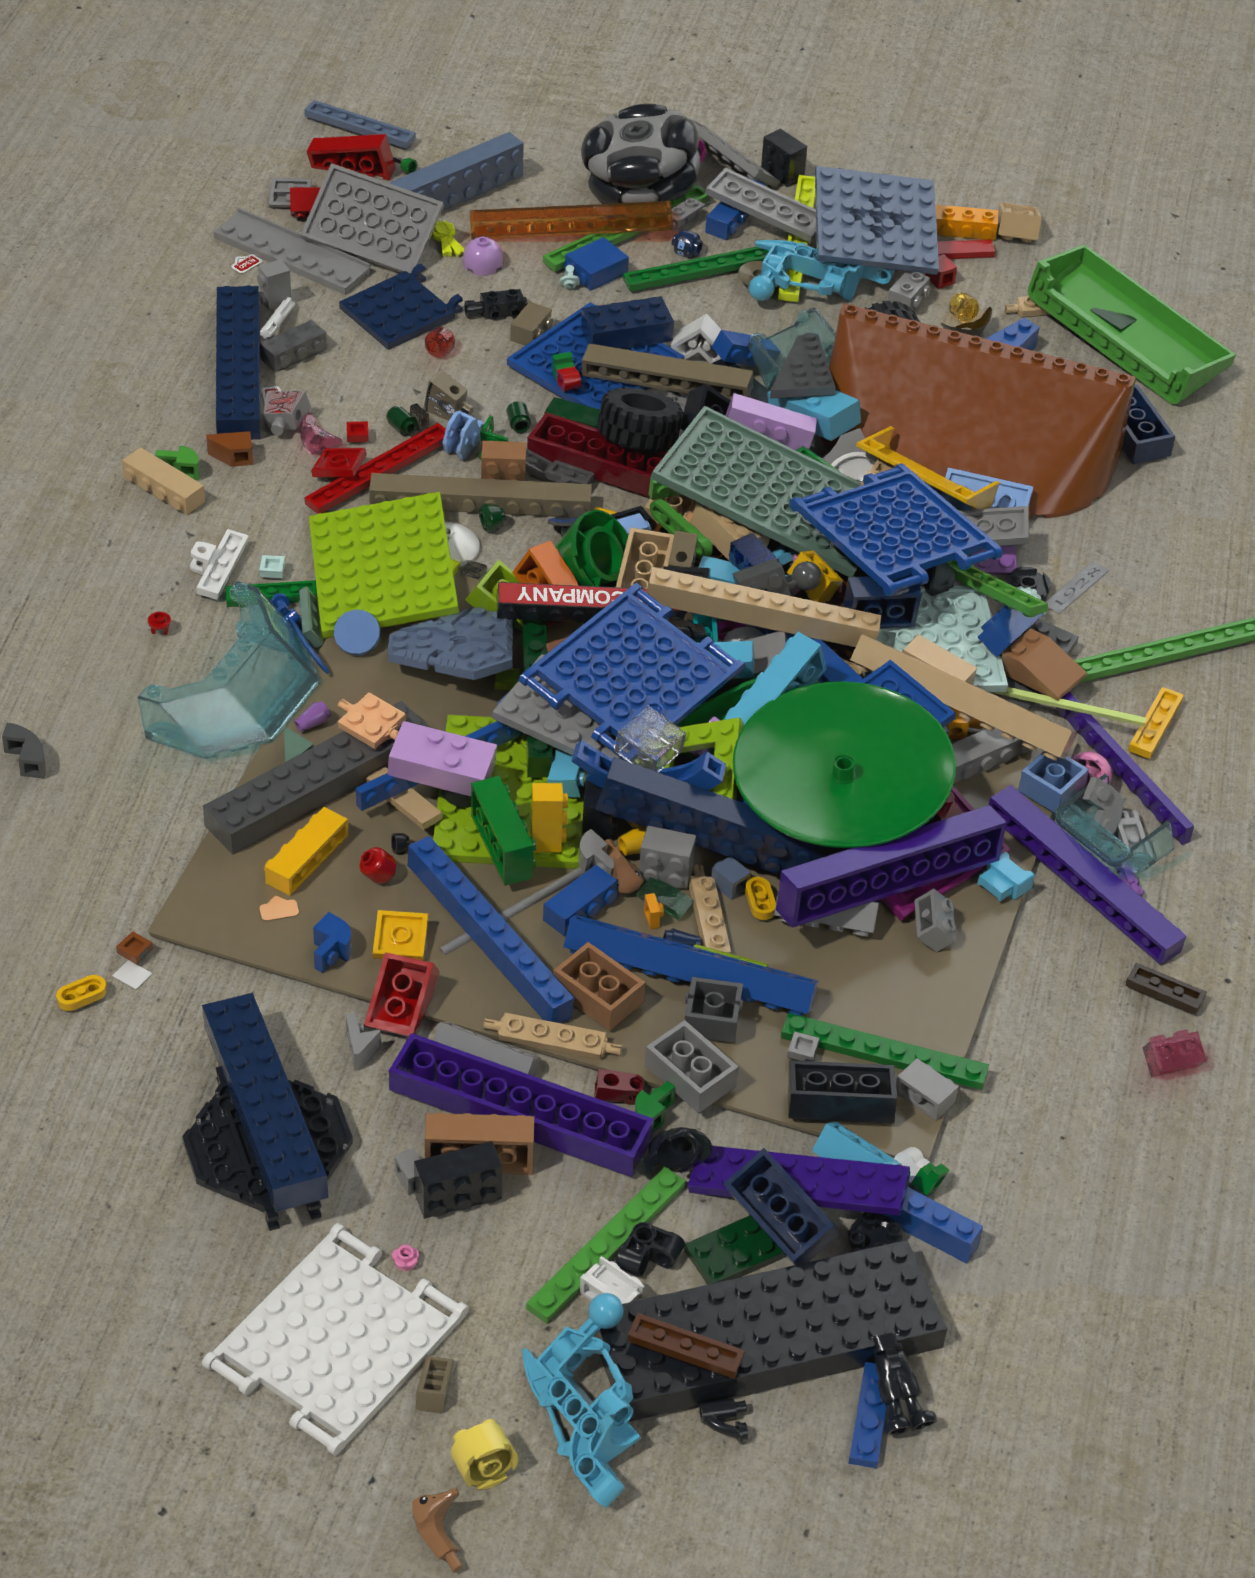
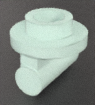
M572 265L566 267L565 275L559 279V284L565 289H574L580 283L579 277L573 275L574 267Z

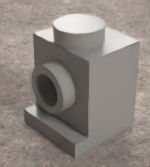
M414 1148L404 1150L394 1156L395 1174L408 1196L415 1193L414 1161L424 1159L423 1157L419 1158Z

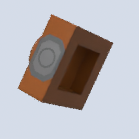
M132 931L116 946V950L119 955L137 964L153 950V944Z

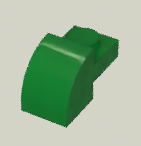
M666 1081L661 1087L654 1088L650 1095L641 1090L636 1097L635 1112L654 1118L653 1133L664 1124L665 1110L674 1103L675 1086Z

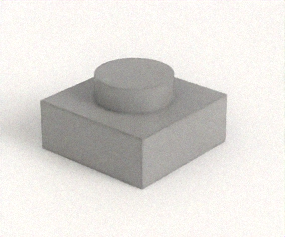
M794 1031L787 1057L799 1061H805V1059L813 1061L819 1045V1038Z

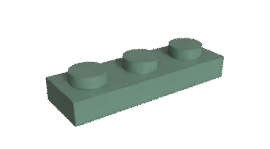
M306 586L299 590L300 601L298 603L301 608V631L307 641L317 648L323 645L318 599Z

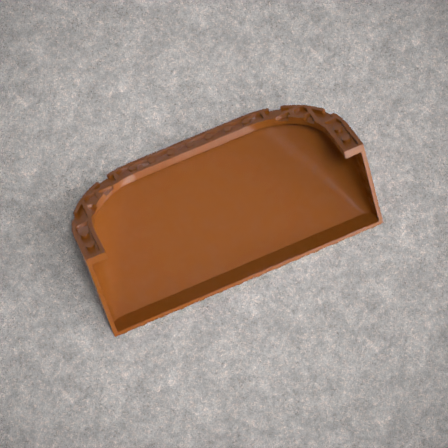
M845 303L840 310L829 365L835 390L860 401L861 423L843 434L860 428L864 437L867 438L892 426L894 431L889 444L890 449L943 477H946L948 468L1033 486L1034 490L1029 504V518H1033V515H1045V518H1055L1073 514L1089 507L1093 500L1099 499L1105 493L1121 456L1136 377L1126 373H1119ZM838 436L831 441L821 437L823 444L829 452L840 438Z

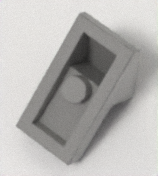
M356 1013L346 1014V1033L354 1071H357L380 1049L381 1031L364 1032L363 1023H358Z

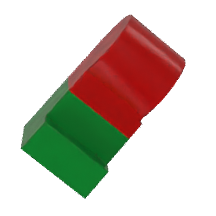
M571 352L552 355V373L562 391L580 389V374L573 364Z

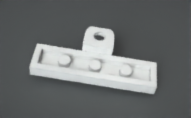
M227 529L217 550L216 545L200 541L195 543L191 550L193 560L189 568L191 571L203 575L196 587V594L218 600L248 543L249 535ZM203 549L206 552L200 553L198 550ZM197 563H203V566H198Z

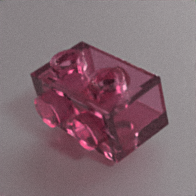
M1187 1029L1173 1033V1037L1165 1038L1164 1035H1157L1149 1039L1150 1042L1142 1047L1151 1077L1196 1068L1207 1061L1198 1031L1189 1033Z

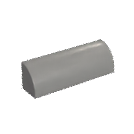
M450 1022L439 1023L433 1040L534 1076L541 1059L538 1056Z

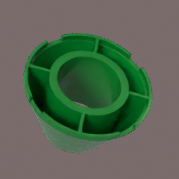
M593 510L580 515L557 542L555 548L558 549L560 556L570 568L577 580L578 586L616 587L628 534L612 515L602 510Z

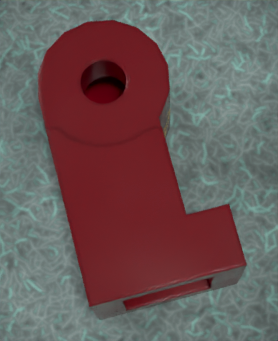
M598 1069L594 1086V1098L603 1101H623L626 1104L635 1105L637 1095L641 1090L644 1091L643 1077L632 1073Z

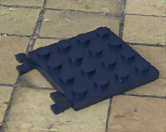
M420 263L413 268L410 274L404 271L339 301V308L389 350L454 319L455 313L463 311V307L458 304L463 301V298L456 294L451 297L448 304H445L421 284V282L426 281V277L422 274V272L426 271V267Z

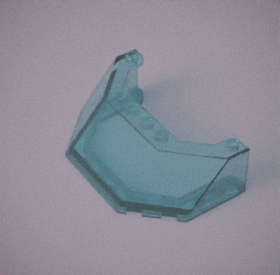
M237 581L230 589L231 599L238 602L241 619L236 624V633L239 639L203 681L171 689L153 684L146 687L137 697L147 740L205 759L216 757L215 753L230 750L232 753L247 749L249 744L260 741L263 744L274 741L320 684V678L312 658L298 638L292 625L258 587Z

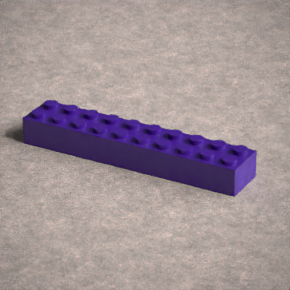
M988 805L922 826L916 831L891 842L875 846L852 848L782 870L776 911L793 928L999 861L1007 822Z
M413 1033L410 1034L389 1069L390 1091L454 1114L534 1116L535 1143L633 1177L636 1171L634 1169L635 1163L643 1157L653 1138L654 1118Z

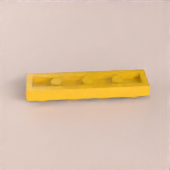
M1164 687L1161 688L1145 716L1147 718L1145 727L1140 726L1130 742L1129 752L1148 759L1152 757L1180 707L1184 694Z

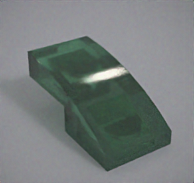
M651 877L636 894L637 897L644 901L645 894L655 893L657 902H661L663 909L678 921L694 902L692 898L677 888Z

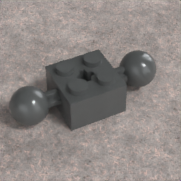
M775 558L732 573L736 585L791 596L789 590L795 587L803 591L815 589L820 584L822 578L820 568L815 563L809 561L799 563L791 575L785 576L783 566ZM716 618V621L719 622L726 621L725 619Z

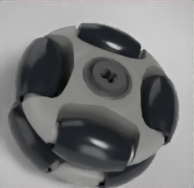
M649 103L629 106L620 110L618 116L614 113L588 131L582 142L581 158L585 168L589 171V189L598 200L613 208H647L654 205H665L680 199L694 186L700 169L699 135L695 124L675 110H667L666 106Z

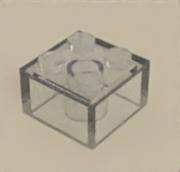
M648 705L617 733L614 751L630 763L659 772L682 752L686 732Z

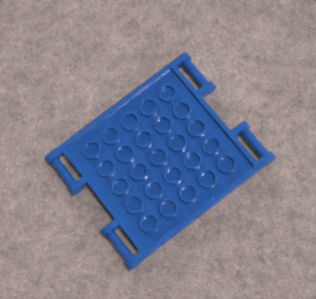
M903 463L895 465L893 469L877 474L870 473L864 475V485L841 493H836L831 487H826L821 492L803 498L795 497L789 501L793 512L798 511L883 588L886 596L894 595L896 591L916 584L923 585L928 583L929 578L925 570L955 560L961 570H967L971 568V565L991 558L996 560L1003 555L1001 547ZM986 549V551L980 552V553H978V554H975V555H972V556H969V557L967 556V555H969V554H972V553H975V552H979V551H981V550ZM911 574L913 575V576L907 577V578H905V579H902V580L893 582V581L896 580V579H899V578H902V577H906V576L911 575Z
M635 583L528 668L520 676L519 682L524 686L528 685L550 702L549 705L555 710L559 709L564 701L568 699L600 724L592 733V739L597 743H603L623 760L634 763L640 755L735 675H739L745 668V663L741 660H735L715 645V641L709 636L699 644L667 621L673 614V609L662 605L646 593L640 584ZM538 676L559 693L555 695L534 679V677ZM607 733H612L623 743L629 746L631 750L627 751L620 744H618L611 737H609Z

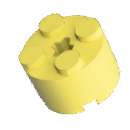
M487 1419L482 1424L473 1426L468 1430L462 1429L453 1437L454 1444L451 1448V1457L469 1487L474 1485L478 1490L494 1487L507 1478L505 1473L511 1467L514 1471L518 1464V1455L502 1427L494 1419Z

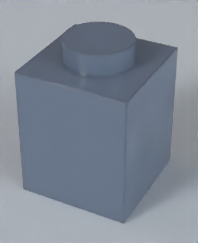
M728 857L713 866L712 877L715 879L716 888L730 900H733L745 892L746 882L750 879L751 872L733 857Z

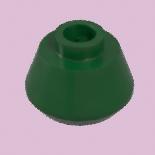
M484 503L479 508L480 522L486 532L493 533L506 520L504 509L499 508L498 505Z

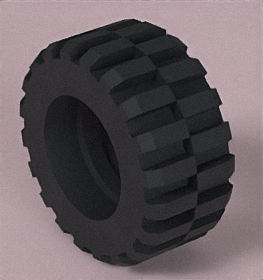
M615 388V390H609L602 397L597 427L599 433L606 440H610L612 443L619 444L622 447L644 450L646 452L666 451L679 438L683 410L678 402H674L672 398L665 397L661 393H654V391H646L640 388Z

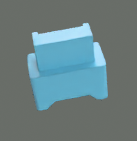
M1004 852L1000 855L999 861L987 864L986 872L979 875L978 885H982L996 896L999 902L1008 896L1015 900L1032 889L1035 875L1031 871L1021 869L1009 859V854Z

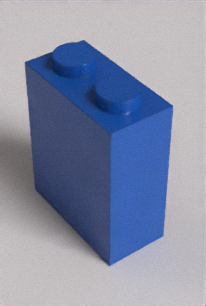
M602 237L565 254V270L568 265H572L574 267L573 275L578 276L580 284L591 291L623 276V273H627L629 256Z

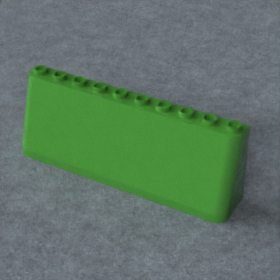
M1085 244L1037 262L1028 287L1030 299L1169 403L1177 404L1182 402L1233 364L1236 357L1235 353ZM1099 308L1130 315L1137 319V321L1122 332H1119L1090 311V309Z

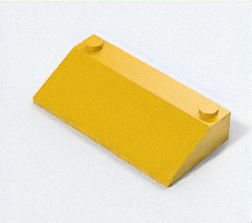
M892 426L860 440L856 444L857 447L880 458L885 463L893 466L903 463L924 482L970 505L974 510L987 509L993 505L1000 482L995 481L976 492L956 484L891 450L889 444L894 431Z

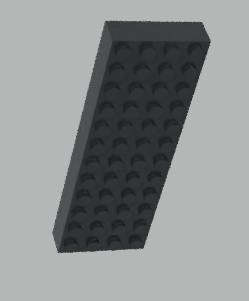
M908 1240L624 1303L622 1304L624 1312L620 1323L613 1328H601L594 1337L610 1345L609 1355L617 1365L624 1380L632 1386L633 1399L629 1405L633 1408V1415L628 1421L630 1422L698 1406L699 1403L728 1399L864 1367L865 1362L876 1364L873 1353L876 1350L873 1338L883 1334L894 1332L897 1342L902 1344L903 1348L901 1350H904L907 1356L941 1349L944 1346L947 1326ZM637 1313L745 1350L744 1358L735 1379L628 1342V1333ZM599 1354L612 1387L616 1381L609 1370V1365L603 1354Z

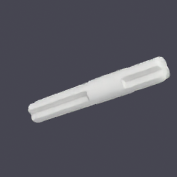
M287 297L286 300H283L261 329L260 335L263 336V339L267 340L269 337H272L293 309L295 302L292 301V298Z

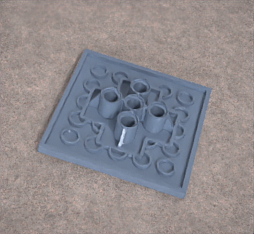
M816 166L817 260L937 275L939 260L934 180Z

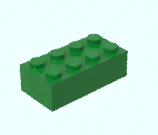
M500 776L472 782L471 817L504 886L532 879L533 868L536 867L533 851H536L535 840L532 836L529 837L526 822L524 819H520L518 806L515 801H511L507 784L503 785Z

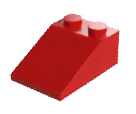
M385 952L364 1027L407 1037L411 1033L416 1034L432 999L440 971L436 965L431 962Z

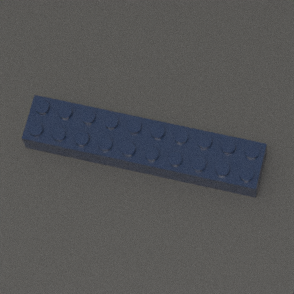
M259 286L217 287L216 431L217 434L250 431L251 440L261 439Z
M616 757L613 758L595 808L606 814L644 827L653 826L696 835V845L733 857L739 861L781 875L782 870L846 851V848L815 845L790 837L763 821L748 804Z
M253 992L202 1005L204 1028L275 1212L329 1198L326 1172Z

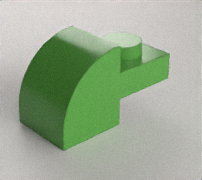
M179 445L178 451L156 450V457L194 480L199 481V460L197 453L193 449Z

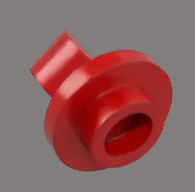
M161 611L152 613L148 617L151 633L155 634L156 630H164V635L168 634L171 624L170 615Z

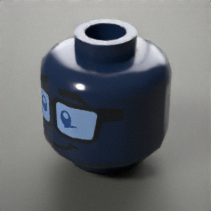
M683 229L673 236L671 244L674 246L675 254L686 258H693L695 255L698 256L700 254L703 241L699 234Z

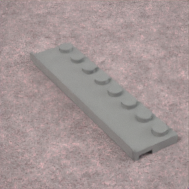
M241 208L213 231L214 238L268 262L281 259L291 272L344 295L357 286L363 276L369 275L370 264L335 248L303 239L300 233Z

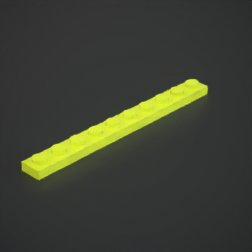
M799 175L795 200L814 208L815 177ZM789 233L788 241L805 243L808 246V241ZM788 268L786 274L790 277V281L801 283L803 273ZM789 285L787 289L779 287L778 300L798 302L801 287Z

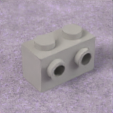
M906 271L889 289L888 301H891V303L893 301L901 302L908 305L911 310L918 308L920 302L927 298L930 293V277L919 272Z
M935 889L915 899L917 938L935 952L956 941V925L954 923V905L949 898H945Z

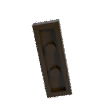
M1137 962L1129 974L1125 985L1194 1015L1199 1011L1207 994L1202 989Z

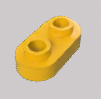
M763 877L750 878L746 882L745 894L751 914L759 920H769L774 917L776 907L771 885Z
M89 975L62 986L56 993L57 1004L62 1010L73 1011L98 1001L107 993L106 981L99 975Z

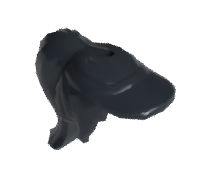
M684 1127L671 1128L653 1138L649 1145L648 1157H641L635 1163L634 1169L640 1174L648 1176L653 1166L660 1162L665 1168L680 1169L679 1173H683L696 1162L707 1160L711 1157L712 1143L706 1134L696 1129Z

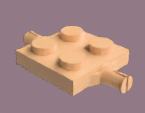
M370 692L356 704H351L345 699H341L338 703V708L347 712L338 721V728L374 749H377L383 742L391 738L396 740L399 726L402 725L403 721H406V713Z

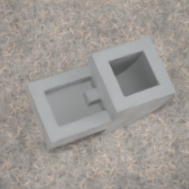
M592 829L587 831L581 838L578 854L579 867L585 873L597 865L612 876L614 861L607 854L608 843Z

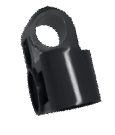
M640 1222L633 1227L625 1244L620 1248L615 1263L621 1270L638 1277L643 1276L649 1261L663 1268L671 1269L679 1258L685 1246V1241L676 1233L668 1232L647 1222Z

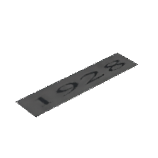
M1092 561L1046 601L1048 608L1058 614L1061 613L1109 570Z

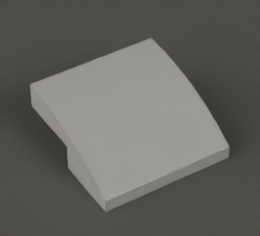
M272 177L269 207L290 208V187H312V180L308 178Z

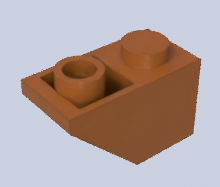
M250 431L206 435L208 455L231 467L253 465Z

